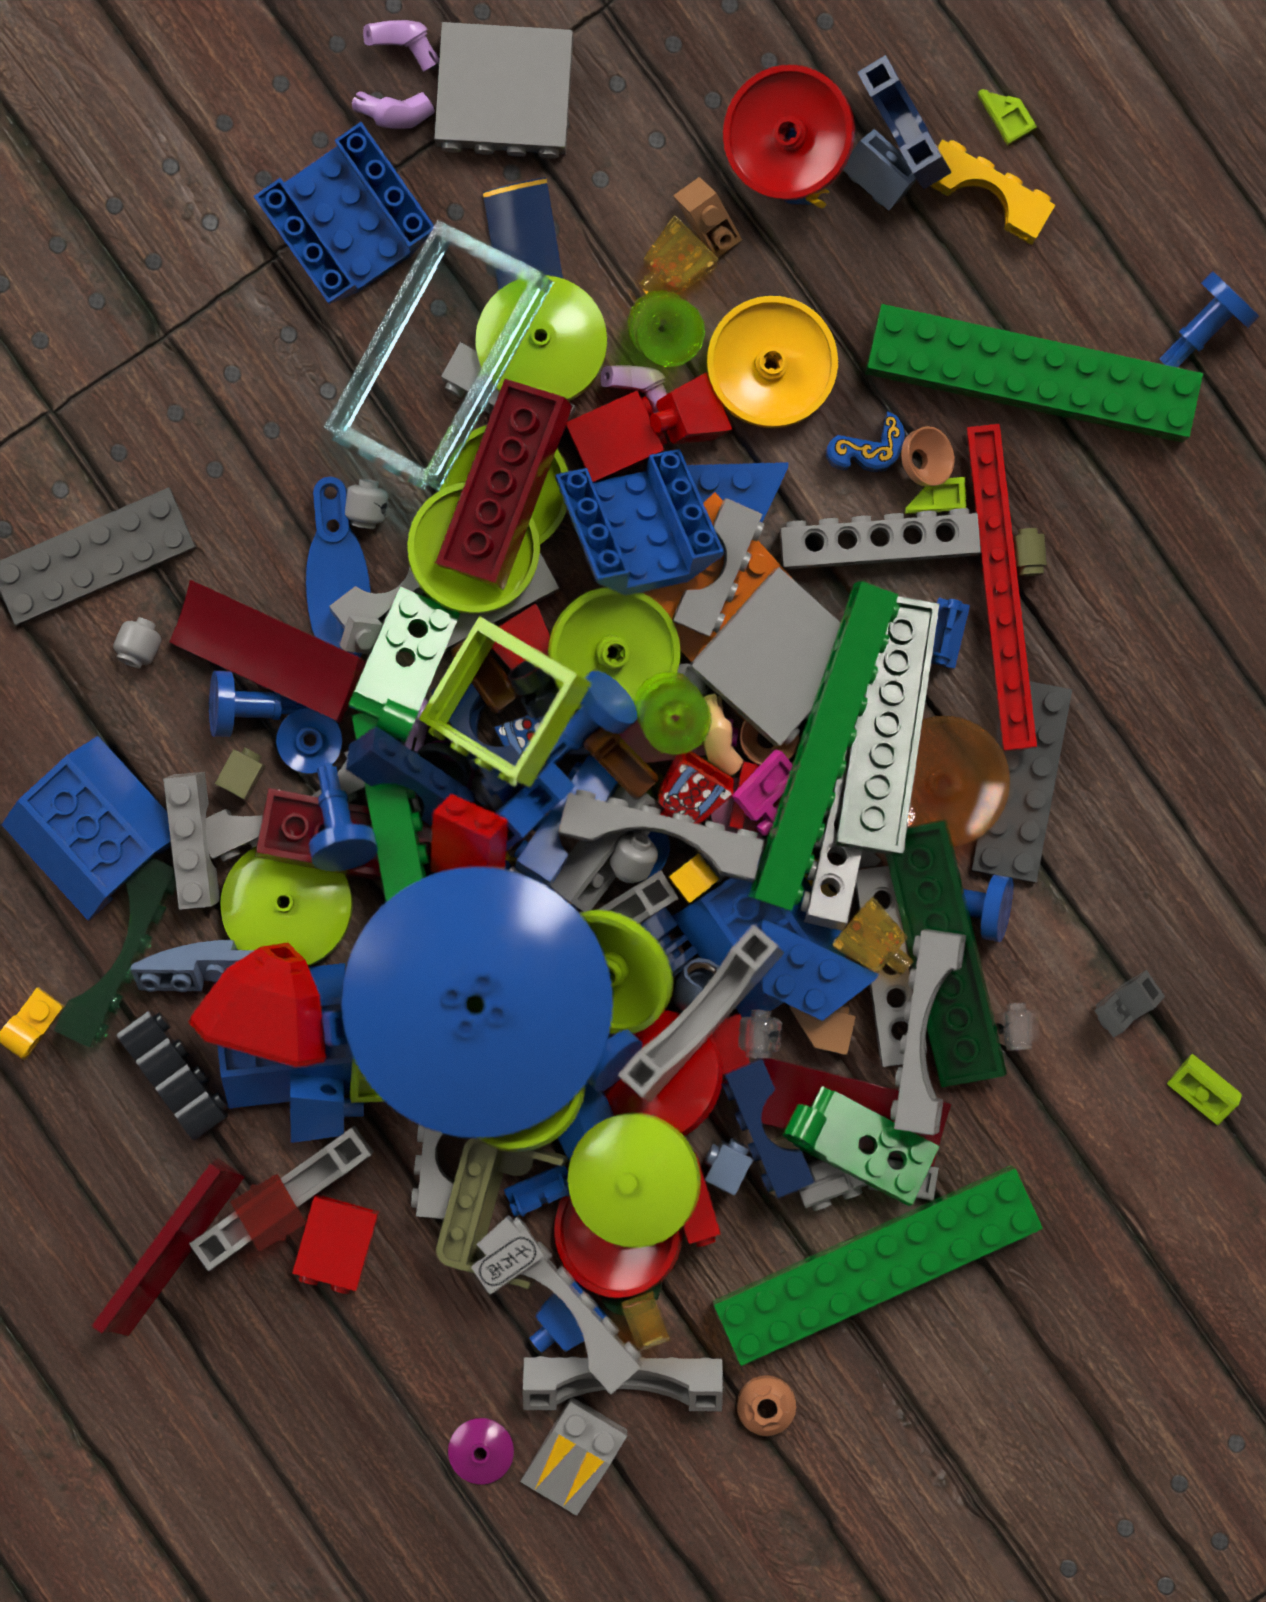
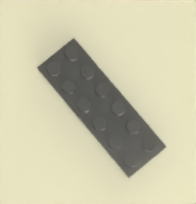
M168 487L0 560V592L14 624L19 626L196 549V545L171 488Z
M1030 681L1037 748L1003 752L999 719L971 870L1037 882L1073 689Z

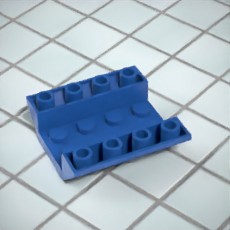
M362 122L335 139L336 147L295 176L286 182L279 178L254 195L255 200L328 304L353 295L367 287L410 257L436 231L431 220Z
M680 449L649 455L645 472L596 482L592 481L587 468L560 473L555 476L596 581L605 587L626 596L685 583L705 570L724 554V550Z
M99 736L66 755L17 800L1 824L88 921L113 900L111 895L156 853L163 854L171 846L166 809Z
M804 876L800 885L804 887L801 901L797 906H793L792 911L748 897L753 882L730 877L701 898H696L672 915L684 935L688 937L691 945L698 951L700 958L709 959L719 967L730 950L753 924L762 931L761 921L763 918L843 957L852 951L845 944L840 949L832 945V942L841 933L840 930L804 922L806 912L800 911L805 891L811 892V886ZM761 979L735 1008L747 1024L775 1009L783 1002L762 992Z
M346 963L309 967L320 994L322 1021L325 1012L342 1010ZM325 1043V1062L306 1067H293L217 1045L221 1079L229 1108L290 1102V1074L341 1079L343 1081L344 1095H350L353 1054L349 1043L328 1046Z

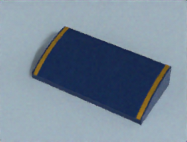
M547 178L522 181L484 191L483 196L499 290L515 280L528 276L548 275L563 279Z

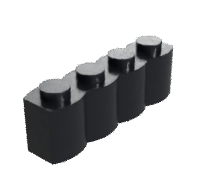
M152 1010L147 1011L116 1035L155 1087L163 1101L174 1113L184 1130L195 1141L228 1117L225 1111L229 1108L228 1104L219 1092L213 1094L206 1085L210 1080L199 1065L193 1067L189 1062L187 1056L190 1055V1052L179 1038L174 1041L167 1030L171 1026L163 1014L160 1012L155 1014Z

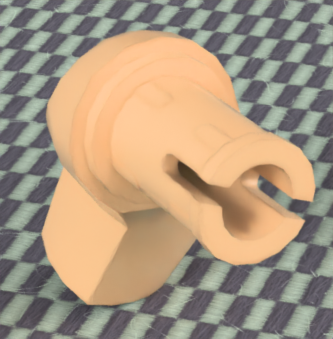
M710 694L701 699L705 721L701 727V735L708 760L718 769L732 776L742 767L743 759L731 746L732 724L724 716L722 698L720 696L717 697L716 694Z

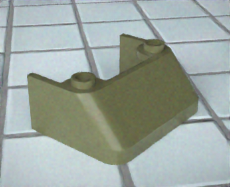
M475 1137L467 1141L463 1148L437 1243L436 1252L439 1260L447 1266L474 1273L471 1266L486 1256L477 1243L488 1233L503 1174L506 1173L513 1176L524 1175L532 1168L534 1159L563 1166L568 1163V1157L541 1148L522 1152L503 1151L493 1148ZM518 1274L507 1283L529 1289L535 1284L536 1280Z

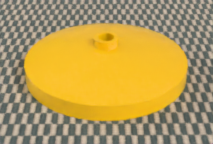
M782 296L757 297L733 308L717 325L707 351L708 376L712 388L723 407L741 421L758 427L781 428L794 425L808 418L825 402L837 376V347L827 324L807 305ZM766 361H774L777 368L775 370L773 368L768 370L765 367Z

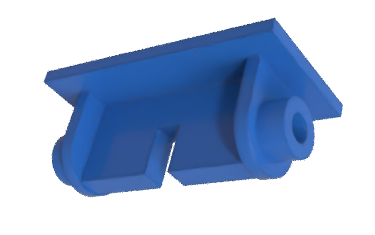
M938 598L937 603L940 605L931 663L955 669L970 605L963 604L962 601L955 599L946 600Z
M565 1164L553 1167L504 1189L514 1216L521 1214L524 1217L525 1213L541 1207L546 1202L550 1203L566 1195L567 1197L570 1196L568 1170Z

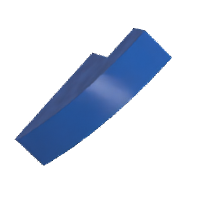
M553 762L537 775L531 787L525 785L495 812V814L508 819L506 851L520 841L547 812L560 803L575 787Z

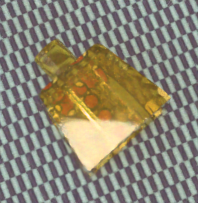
M674 216L646 253L643 263L651 272L639 285L651 298L664 286L676 296L718 266L719 259Z
M873 897L868 899L844 930L831 943L833 948L876 973H879L888 964L898 974L902 975L914 961L900 949L908 937Z

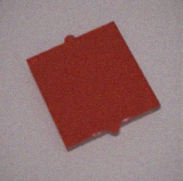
M278 1174L258 1185L252 1184L250 1190L230 1201L258 1252L278 1240L285 1241L286 1235L306 1224Z

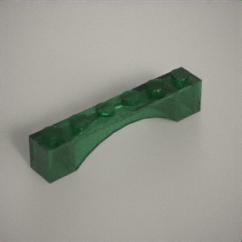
M154 856L126 881L130 902V920L121 953L111 969L97 984L83 994L68 1000L55 1026L54 1031L87 1047H93L97 1042L101 1044L110 1028L106 1022L111 1012L117 1013L124 999V996L120 995L125 983L131 984L134 979L130 970L131 966L136 962L140 953L144 955L147 952L153 937L149 936V933L154 923L159 925L166 913L167 907L163 906L168 894L173 896L177 890L174 866Z

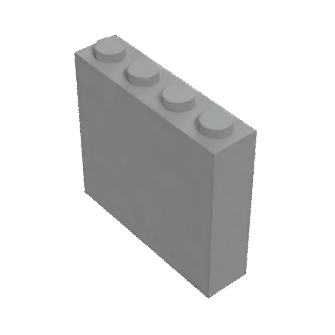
M442 22L434 138L436 146L442 147V150L446 152H461V148H471L478 154H493L494 150L507 151V154L511 156H526V152H536L543 158H558L559 154H566L573 30Z
M778 567L768 575L687 668L774 746H780L782 743L788 745L800 732L796 727L804 718L808 720L840 622Z

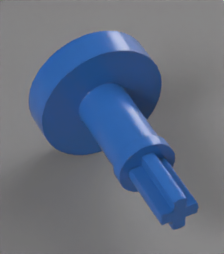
M1212 271L1201 283L1215 297L1185 328H1181L1179 332L1182 336L1159 360L1165 365L1178 367L1195 349L1200 352L1204 345L1233 315L1247 328L1260 316Z
M213 671L209 693V722L213 737H230L233 731L234 717L279 720L281 714L290 715L296 710L308 708L274 691H235L234 677L231 671Z
M591 671L584 677V679L592 684L581 701L582 708L572 716L546 761L549 764L552 762L556 764L571 749L578 750L584 744V741L600 726L612 733L621 734L637 720V709L632 698L616 680L600 671Z
M327 763L324 767H318L317 773L322 792L318 797V803L322 809L326 830L315 835L309 843L312 863L316 868L325 871H343L359 867L373 859L378 852L375 833L368 826L352 824L348 807V795L346 791L341 790L336 766H332V763Z
M994 874L986 893L964 889L970 917L982 919V939L1001 942L1011 913L1012 877Z
M622 1030L610 1039L607 1038L603 1054L587 1083L597 1092L610 1088L621 1079L618 1074L642 1049V1042L629 1030Z

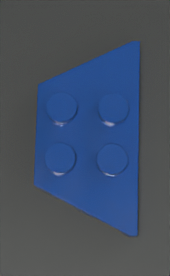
M788 462L687 465L702 502L716 492L722 500L727 498L763 514L760 522L763 523L786 474Z
M764 918L761 921L762 932L784 952L780 959L762 977V992L823 1021L878 978V973Z

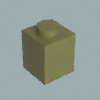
M244 747L242 752L233 749L215 784L242 799L248 800L266 765L259 762L262 756Z

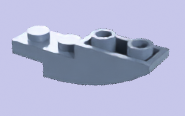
M234 940L199 942L179 946L146 957L132 964L130 970L139 990L202 991L204 981L217 982L228 967L254 950H237Z

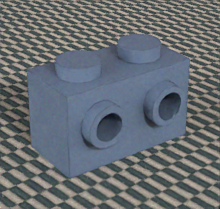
M875 129L860 140L851 152L850 158L843 169L853 182L862 186L878 204L883 205L888 210L893 208L906 195L917 180L902 153Z
M730 1138L729 1142L721 1139L718 1146L712 1144L704 1160L705 1164L708 1165L704 1173L705 1180L735 1195L753 1161L751 1154L748 1153V1146L733 1138Z

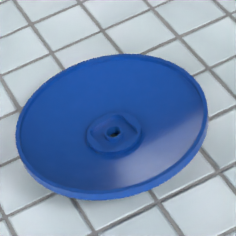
M467 867L443 871L409 885L387 901L367 923L351 952L345 972L342 995L343 1022L350 1049L361 1072L380 1097L396 1111L426 1128L444 1134L475 1138L501 1136L529 1128L547 1119L573 1099L586 1084L603 1054L609 1035L613 1005L612 984L603 950L595 934L579 912L560 894L548 886L513 871L489 867ZM471 995L482 997L485 1001L483 1012L479 1014L469 1012L466 1007L467 998Z

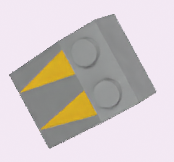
M572 1397L567 1401L520 1482L577 1516L625 1441L627 1429Z

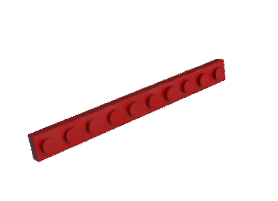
M1000 424L967 427L966 432L975 510L978 513L980 554L1003 752L1037 748Z

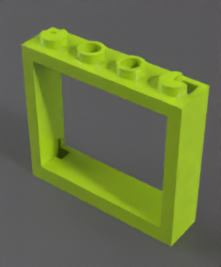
M479 616L420 715L419 720L430 726L428 732L441 741H444L446 737L451 739L453 742L450 747L465 756H468L470 752L477 757L474 762L489 771H492L494 767L500 770L501 773L498 777L514 787L518 782L531 787L592 683ZM495 641L565 683L516 766L447 724Z

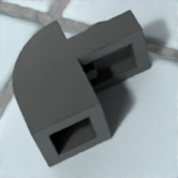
M1145 970L1096 1004L1097 1008L1094 1011L1098 1015V1020L1102 1027L1108 1030L1114 1038L1124 1032L1135 1019L1154 1009L1165 996L1148 971Z

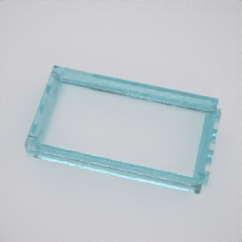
M437 220L324 426L325 429L334 434L332 440L347 449L350 448L351 444L359 447L357 454L373 463L376 458L384 461L382 468L398 477L403 471L410 475L408 482L424 491L427 486L439 491L554 282L541 271ZM449 245H452L528 285L428 467L424 468L350 428V425Z

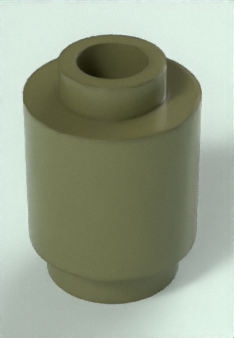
M1037 528L1019 529L1018 535L1013 536L1018 576L1044 574V566H1047L1045 535L1038 534Z

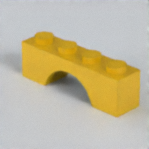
M942 139L938 148L952 173L932 184L931 187L946 196L967 186H978L989 190L999 199L1005 213L1004 229L1032 245L1055 207V204L1050 202V196L1040 190L1034 189V191H1031L1022 186L1023 181L1013 174L1006 173L1003 175L994 169L995 165L989 160L980 156L976 159L965 153L967 149L960 143L950 140L948 143Z

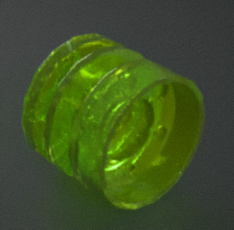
M666 290L648 292L638 298L628 315L627 330L630 340L635 348L655 364L666 367L683 365L693 359L702 347L705 337L703 318L697 308L674 292ZM662 319L668 322V324L664 325V332L657 329L661 326L660 320Z
M672 671L656 673L646 679L636 691L634 704L637 711V721L650 744L661 752L674 755L687 753L698 747L707 737L712 723L710 708L695 683L684 674ZM673 714H675L678 717L680 716L679 720L675 721L672 718L670 719V717Z

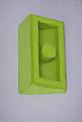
M1191 1054L1167 1083L1168 1086L1217 1126L1239 1105L1242 1094L1194 1054Z

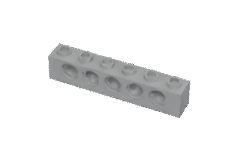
M968 508L949 510V515L937 516L936 511L917 512V518L905 519L903 513L884 515V520L871 521V516H856L851 518V523H839L838 518L820 519L819 525L806 526V521L786 522V527L781 528L779 531L782 567L784 570L977 556L981 552L978 513L969 514ZM942 525L948 526L953 532L952 540L949 542L940 541L936 536L937 527ZM907 528L916 529L920 533V542L917 544L907 543L903 537L904 530ZM876 530L883 531L888 537L887 545L883 547L875 546L870 539L871 533ZM842 533H850L855 538V546L851 549H843L838 544V536ZM816 535L821 538L823 548L820 551L812 552L807 549L805 539L808 536Z
M848 747L843 758L846 761L844 774L840 780L836 779L833 792L836 793L833 806L830 811H825L823 817L827 818L823 836L820 842H815L814 848L820 849L818 860H814L807 877L808 880H813L811 892H804L800 911L806 912L804 922L843 931L847 924L862 854L860 849L835 845L837 831L834 828V824L839 822L841 793L844 792L850 748ZM837 853L842 856L844 863L838 866L833 865L828 861L827 855ZM824 884L834 886L837 895L834 897L825 896L821 892L820 886Z
M883 866L858 870L855 891L858 911L861 910L862 930L864 931L865 938L863 946L866 945L868 959L866 967L879 974L878 978L869 985L880 1064L886 1067L903 1064L904 1054H900L901 1039H895L892 1036L891 1028L894 1023L904 1021L907 1001L912 1002L913 993L912 988H909L911 969H909L907 956H910L906 938L904 937L903 925L889 867ZM879 890L885 891L890 897L888 907L883 910L875 907L873 910L869 903L872 902L873 895ZM882 920H885L893 928L897 929L901 940L895 948L889 951L891 953L888 956H895L899 961L898 971L891 975L883 971L882 964L879 966L881 957L887 952V946L881 945L876 941L875 937L878 936L874 929ZM894 988H899L904 994L903 1003L897 1007H891L886 999L888 992ZM925 1041V1053H927L926 1041Z

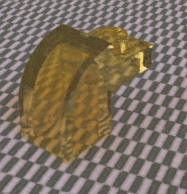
M653 1291L622 1302L623 1312L639 1352L671 1341L661 1308L658 1306Z

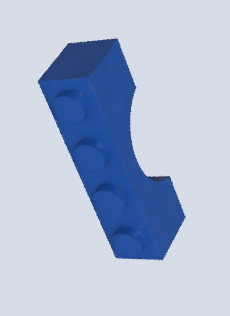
M588 755L583 764L578 761L568 776L575 785L569 793L576 794V790L588 791L596 794V800L608 802V799L613 796L620 785L590 755ZM567 796L552 808L547 816L544 815L532 828L536 833L530 842L524 840L514 854V857L517 858L515 866L517 871L549 888L566 865L568 854L562 847L559 839V828Z

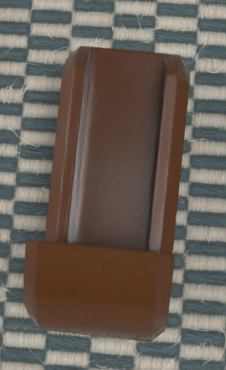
M465 639L451 648L450 653L454 658ZM489 651L471 683L494 714H500L518 701L520 695L516 694L508 680V676Z
M600 726L584 741V747L633 799L639 800L658 782L656 773L619 734L612 733Z

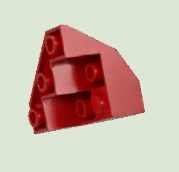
M289 942L259 947L228 967L189 1019V1024L206 1042L293 1067H306L312 1064L323 1063L326 1059L320 994L306 960Z

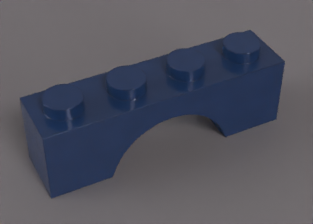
M884 55L858 71L857 73L888 125L902 155L923 190L951 174V169L887 56Z
M470 683L451 715L449 722L453 728L516 766L521 756L513 745L493 747L479 741L477 733L478 722L487 705L474 685ZM436 688L430 691L432 695L435 692ZM470 752L468 756H465L474 771L481 769L485 775V778L480 781L491 797L497 794L505 803L525 786L518 782L514 787L498 777L501 771L494 767L492 771H489L474 762L477 756Z
M376 726L349 745L346 770L370 786L391 783L412 789L423 800L421 820L430 826L433 823V812L450 794L474 804L475 793L469 790V788L463 786L444 771L438 769Z
M762 1058L726 1072L727 1081L722 1082L723 1088L729 1101L733 1099L737 1101L740 1111L734 1114L742 1132L749 1130L753 1142L749 1143L748 1147L755 1162L762 1160L766 1173L761 1174L768 1193L775 1191L777 1198H780L815 1183L800 1149L780 1147L773 1143L764 1133L761 1123L762 1109L768 1097L775 1091V1088Z

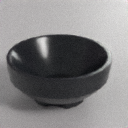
M428 743L420 747L416 752L423 759L444 771L457 782L467 786L471 776L470 764L463 754L450 747L452 743ZM440 753L449 756L455 761L451 762L445 760L441 757Z

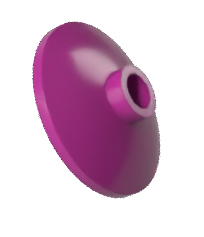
M475 1418L464 1422L455 1430L449 1442L448 1456L453 1470L462 1479L473 1484H489L500 1479L510 1468L514 1456V1446L510 1434L501 1424L488 1418ZM477 1448H484L487 1455L483 1459H478L474 1451Z

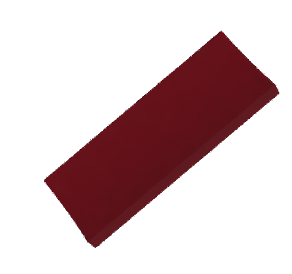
M504 379L435 562L438 566L499 589H505L573 407L565 397Z
M191 579L180 617L169 641L186 651L340 723L367 661Z
M268 788L255 857L318 869L312 863L309 850L311 839L318 833L326 830L318 797ZM348 803L352 824L365 825L373 830L369 807ZM422 820L423 831L418 832L420 845L425 844L428 852L429 863L424 864L426 877L437 873L431 871L432 826ZM378 854L369 862L359 867L343 871H331L382 881Z
M760 1054L757 1056V1059L762 1058L775 1088V1091L768 1097L763 1106L761 1123L786 1129L796 1106L801 1104L811 1107L821 1086L836 1091L895 1122V1120L891 1119V1108L893 1101L898 1100L899 1089ZM943 1101L938 1133L935 1135L913 1133L939 1146L951 1103ZM861 1137L858 1143L859 1148L874 1151L873 1141L868 1137ZM896 1152L889 1154V1156L902 1159L901 1155ZM936 1153L935 1158H934V1160H933V1162H932V1164H931V1166H933V1167H934V1164H935V1160H936L937 1153Z
M220 1158L211 1162L91 1326L101 1334L113 1332L129 1336L192 1251V1247L189 1244L205 1233L245 1177Z

